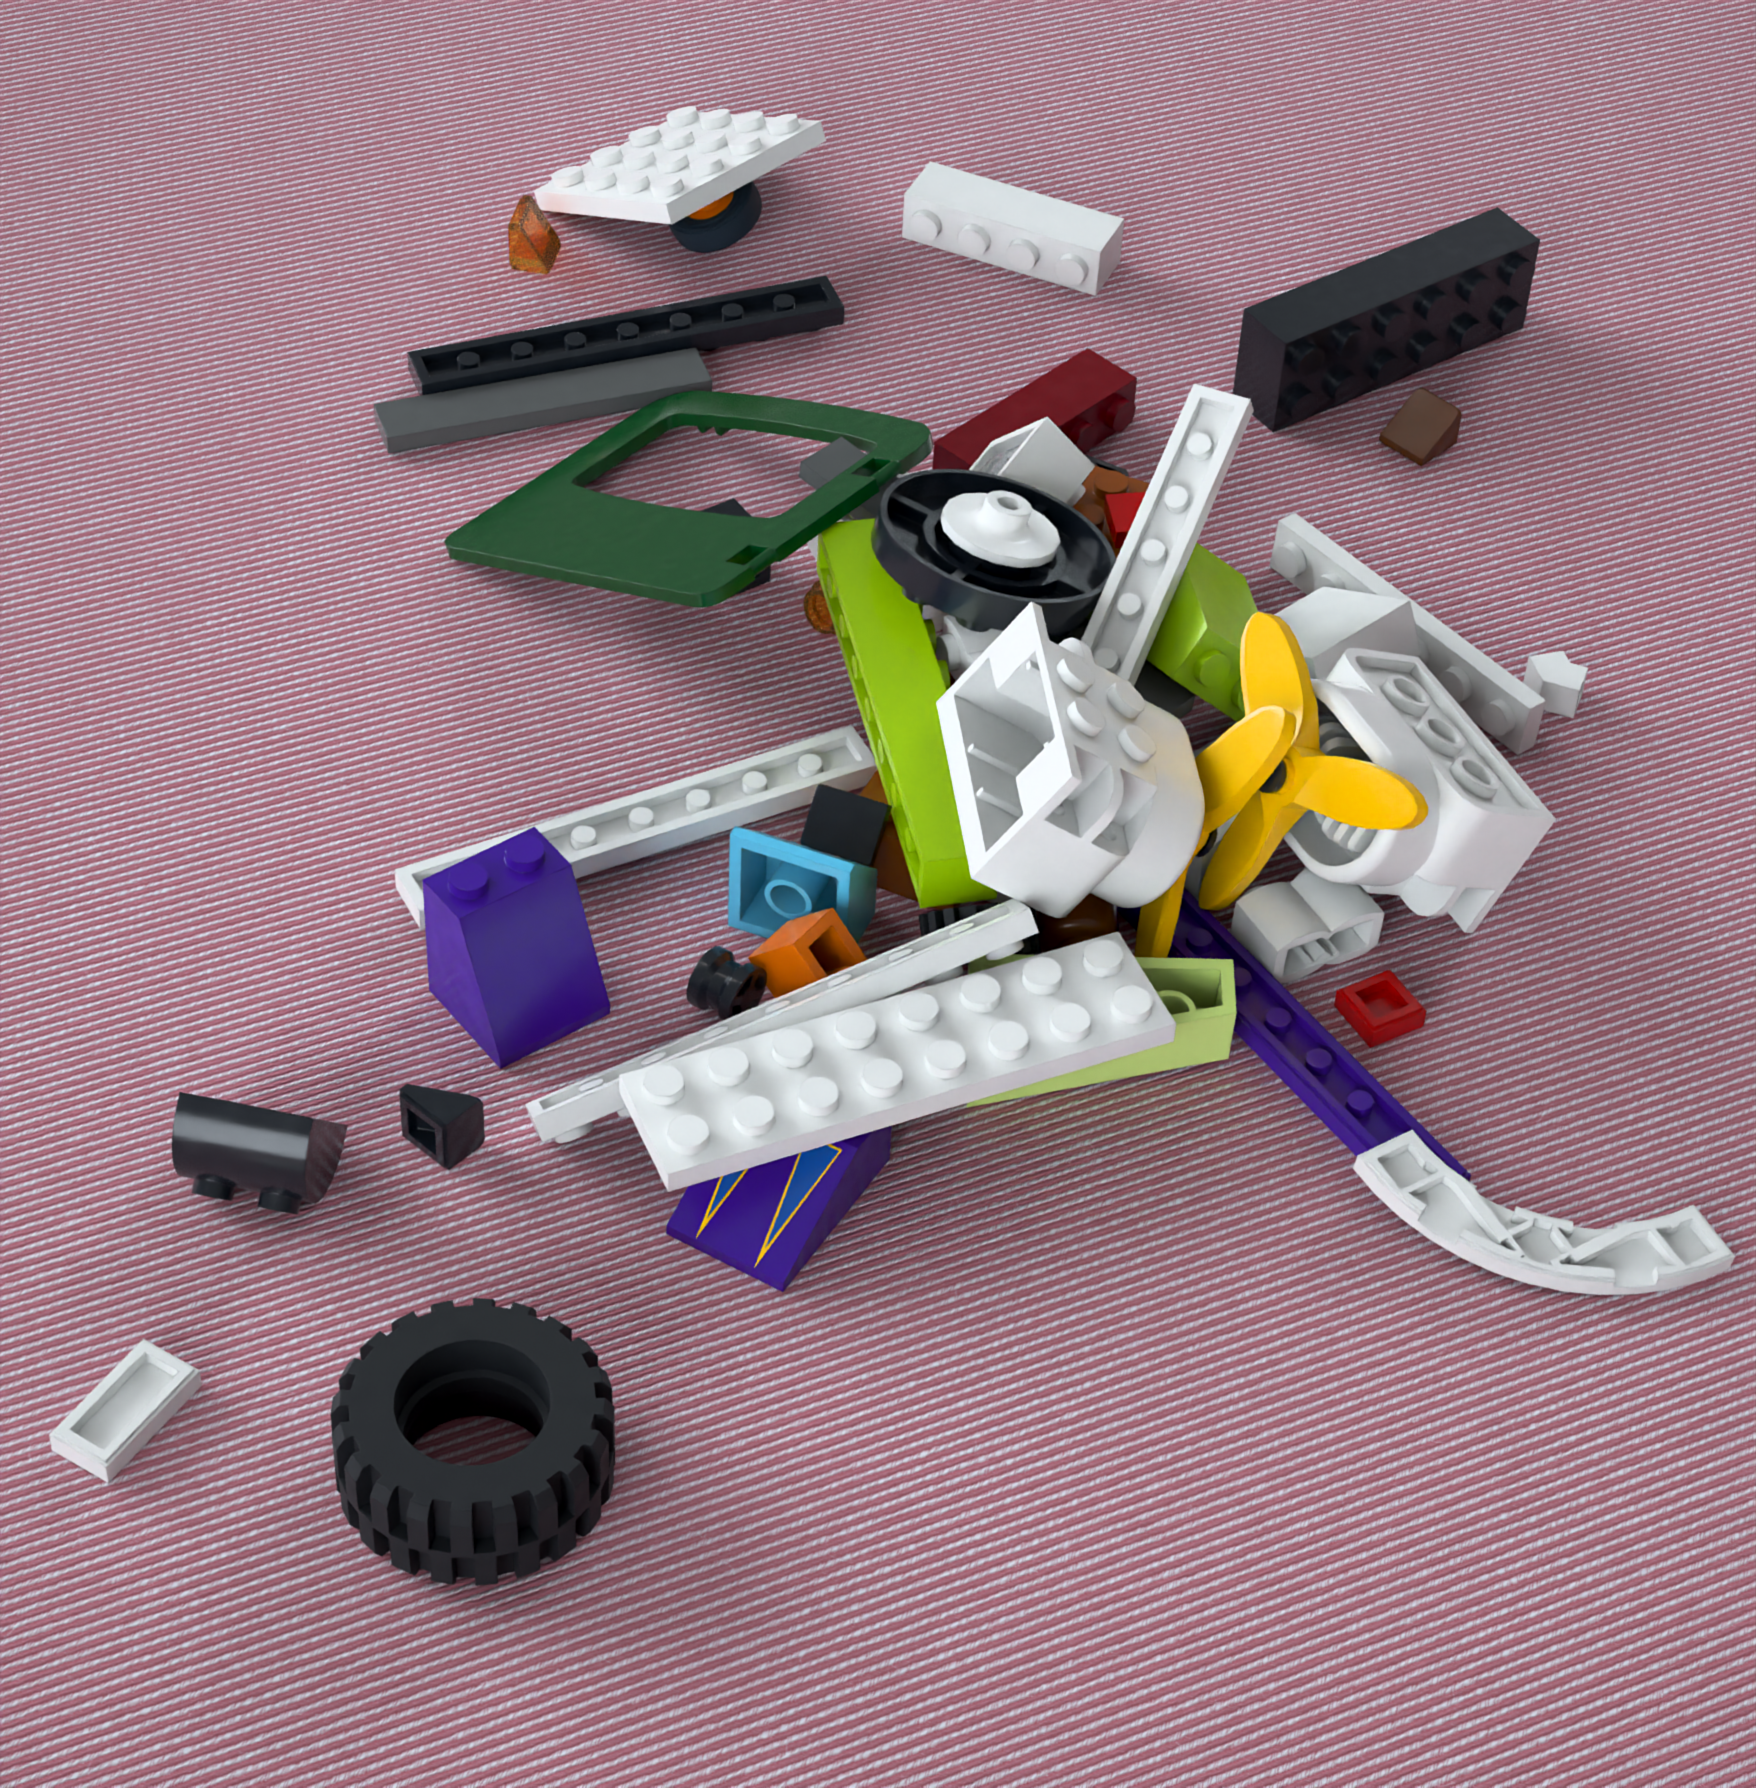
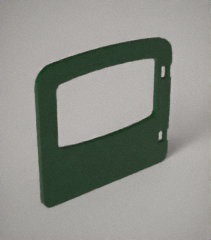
M711 391L676 393L644 406L446 537L444 543L449 557L458 561L690 607H709L729 599L753 582L755 576L771 564L784 560L880 491V487L898 474L903 475L922 462L932 452L934 443L931 431L925 424L870 411L810 401ZM684 425L697 426L701 433H705L714 427L715 432L719 436L724 435L731 429L787 435L832 443L843 437L858 449L870 452L786 512L769 518L734 516L674 508L625 499L583 488L665 432Z

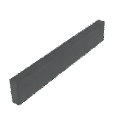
M690 348L374 404V419L387 452L395 453L641 409L658 399L676 393L688 391L712 392V378L697 348Z

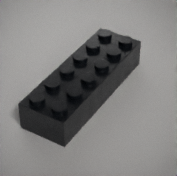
M1497 207L1245 308L1233 394L1250 399L1254 410L1252 415L1274 433L1522 329L1527 314L1526 310L1535 273L1540 239Z

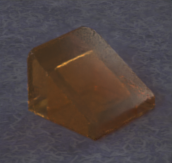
M523 195L508 224L509 265L514 270L548 274L551 272L560 251L561 242L533 197Z

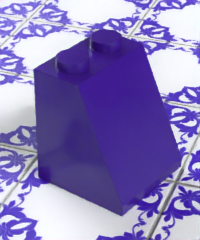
M535 827L422 880L429 991L500 1069L610 1014V1002L572 865Z

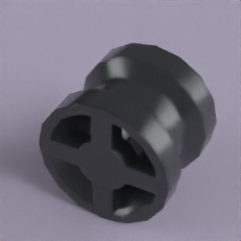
M715 946L709 949L695 966L686 990L687 1000L691 1005L699 1009L706 1010L712 1008L716 1010L719 1018L723 1021L759 1005L765 991L767 974L763 968L753 963L739 964L736 962L735 956L731 951L721 946Z

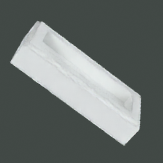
M142 1339L49 1434L52 1451L109 1483L202 1386L200 1370Z

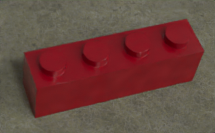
M1087 348L934 441L932 469L969 470L993 440L1045 417H1048L1083 454H1086L1092 447L1114 433L1124 430L1132 423L1136 410L1134 402L1137 378Z

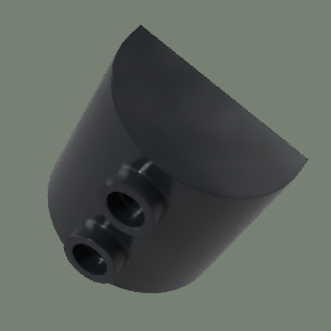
M179 1092L172 1132L173 1164L179 1176L194 1179L191 1193L232 1201L235 1188L260 1192L257 1207L298 1214L301 1201L317 1203L327 1192L341 1157L348 1125Z

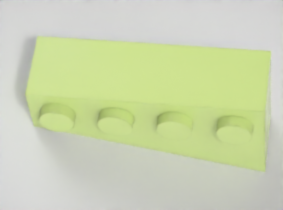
M1012 954L997 960H987L984 955L968 962V974L1034 955ZM1135 957L1176 1022L1174 1042L967 1103V1108L1229 1059L1237 1014L1233 959Z

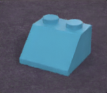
M734 827L730 833L728 926L768 939L789 920L833 907L858 944L875 915L876 868L760 831Z

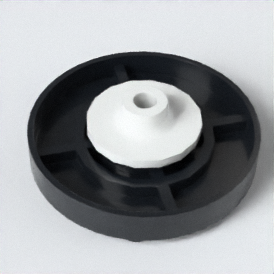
M932 469L911 473L894 481L882 496L871 532L872 549L877 560L884 570L902 586V593L907 599L918 604L931 605L940 611L954 616L956 621L964 628L976 632H986L991 628L1004 631L1032 601L1042 607L1048 634L1059 637L1067 636L1071 630L1089 623L1116 562L1114 551L1103 533L1073 507L1044 491L1019 481L971 470Z

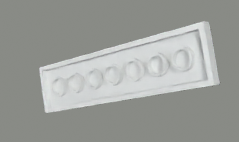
M1118 931L619 1075L620 1095L667 1191L671 1192L1174 1042L1176 1022Z

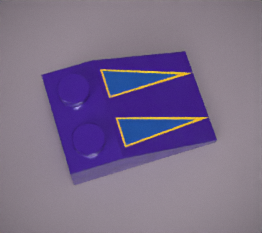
M892 1126L688 1186L666 1225V1234L784 1292L890 1160Z

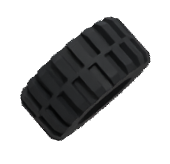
M473 1298V1305L454 1307L453 1300L432 1304L431 1313L417 1317L414 1311L404 1315L391 1323L392 1332L386 1336L379 1331L360 1348L361 1360L354 1358L347 1364L339 1379L340 1391L332 1400L330 1414L336 1485L337 1491L341 1496L342 1510L349 1525L360 1530L361 1541L375 1554L383 1557L390 1551L393 1566L415 1576L420 1569L431 1572V1581L455 1585L457 1577L475 1578L476 1586L497 1584L498 1575L515 1572L518 1579L539 1571L540 1560L547 1556L553 1562L559 1560L576 1547V1534L584 1537L592 1531L601 1518V1506L610 1499L614 1484L615 1407L613 1406L612 1386L608 1374L598 1366L597 1354L581 1338L578 1337L572 1341L571 1328L550 1315L545 1321L537 1318L534 1308L515 1302L508 1309L495 1307L494 1299ZM472 1416H489L508 1420L525 1428L536 1437L529 1445L516 1454L500 1461L482 1465L449 1464L433 1459L413 1446L417 1440L431 1429L451 1420Z

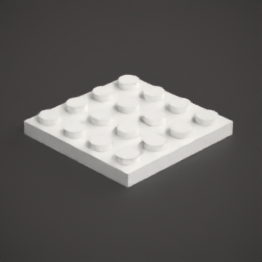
M687 106L666 115L668 121L658 126H647L631 132L628 135L630 141L620 146H609L596 150L590 155L591 161L582 166L566 167L554 172L551 175L552 181L534 190L539 209L542 211L672 225L825 142L826 139L821 121L798 119L796 114L764 117L763 112L753 111L742 115L730 114L728 109L697 112L696 107Z

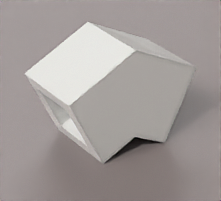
M1564 651L1529 656L1523 683L1546 700L1545 711L1574 718L1583 694L1588 668L1570 663Z

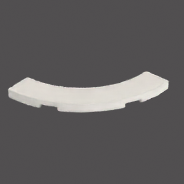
M1413 1130L1357 1155L1353 1166L1356 1173L1378 1198L1425 1237L1471 1263L1491 1272L1531 1285L1564 1292L1595 1295L1649 1293L1669 1290L1704 1280L1729 1269L1735 1258V1255L1694 1204L1672 1214L1649 1220L1615 1223L1613 1229L1573 1227V1221L1545 1216L1517 1206L1512 1211L1479 1195L1476 1191V1185L1470 1183L1448 1167L1424 1144Z

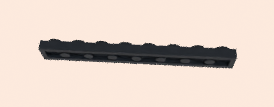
M821 276L407 352L408 370L419 395L422 396L690 348H697L698 351H712L729 345L751 341H765L772 337L799 332H814L821 328L844 324V305L828 277Z

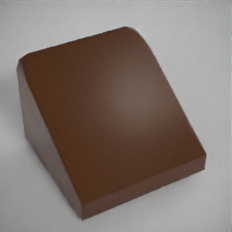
M1420 387L1408 398L1380 433L1379 441L1416 464L1423 466L1457 443L1462 417L1461 411L1427 389Z

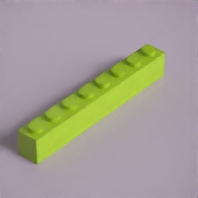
M876 518L836 522L818 535L817 573L888 805H892V818L920 908L997 899L996 890L971 879L936 705V702L950 688V675L946 661L937 660L935 656L937 641L934 623L932 619L923 620V605L907 599L902 593V586L884 570L877 560L871 544V532Z

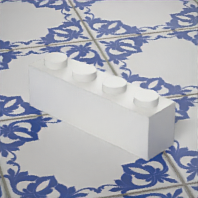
M931 161L904 193L902 238L1094 296L1098 294L1120 263L1124 218Z

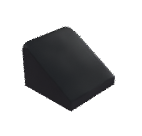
M819 784L812 800L800 843L822 852L873 867L892 805L835 787Z
M406 1084L399 1089L402 1136L442 1167L450 1170L484 1143L483 1102L479 1098Z

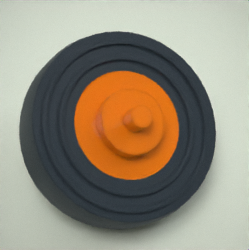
M751 181L674 224H669V227L678 242L690 251L708 253L724 249L742 239L757 223L762 210L759 191L754 182Z

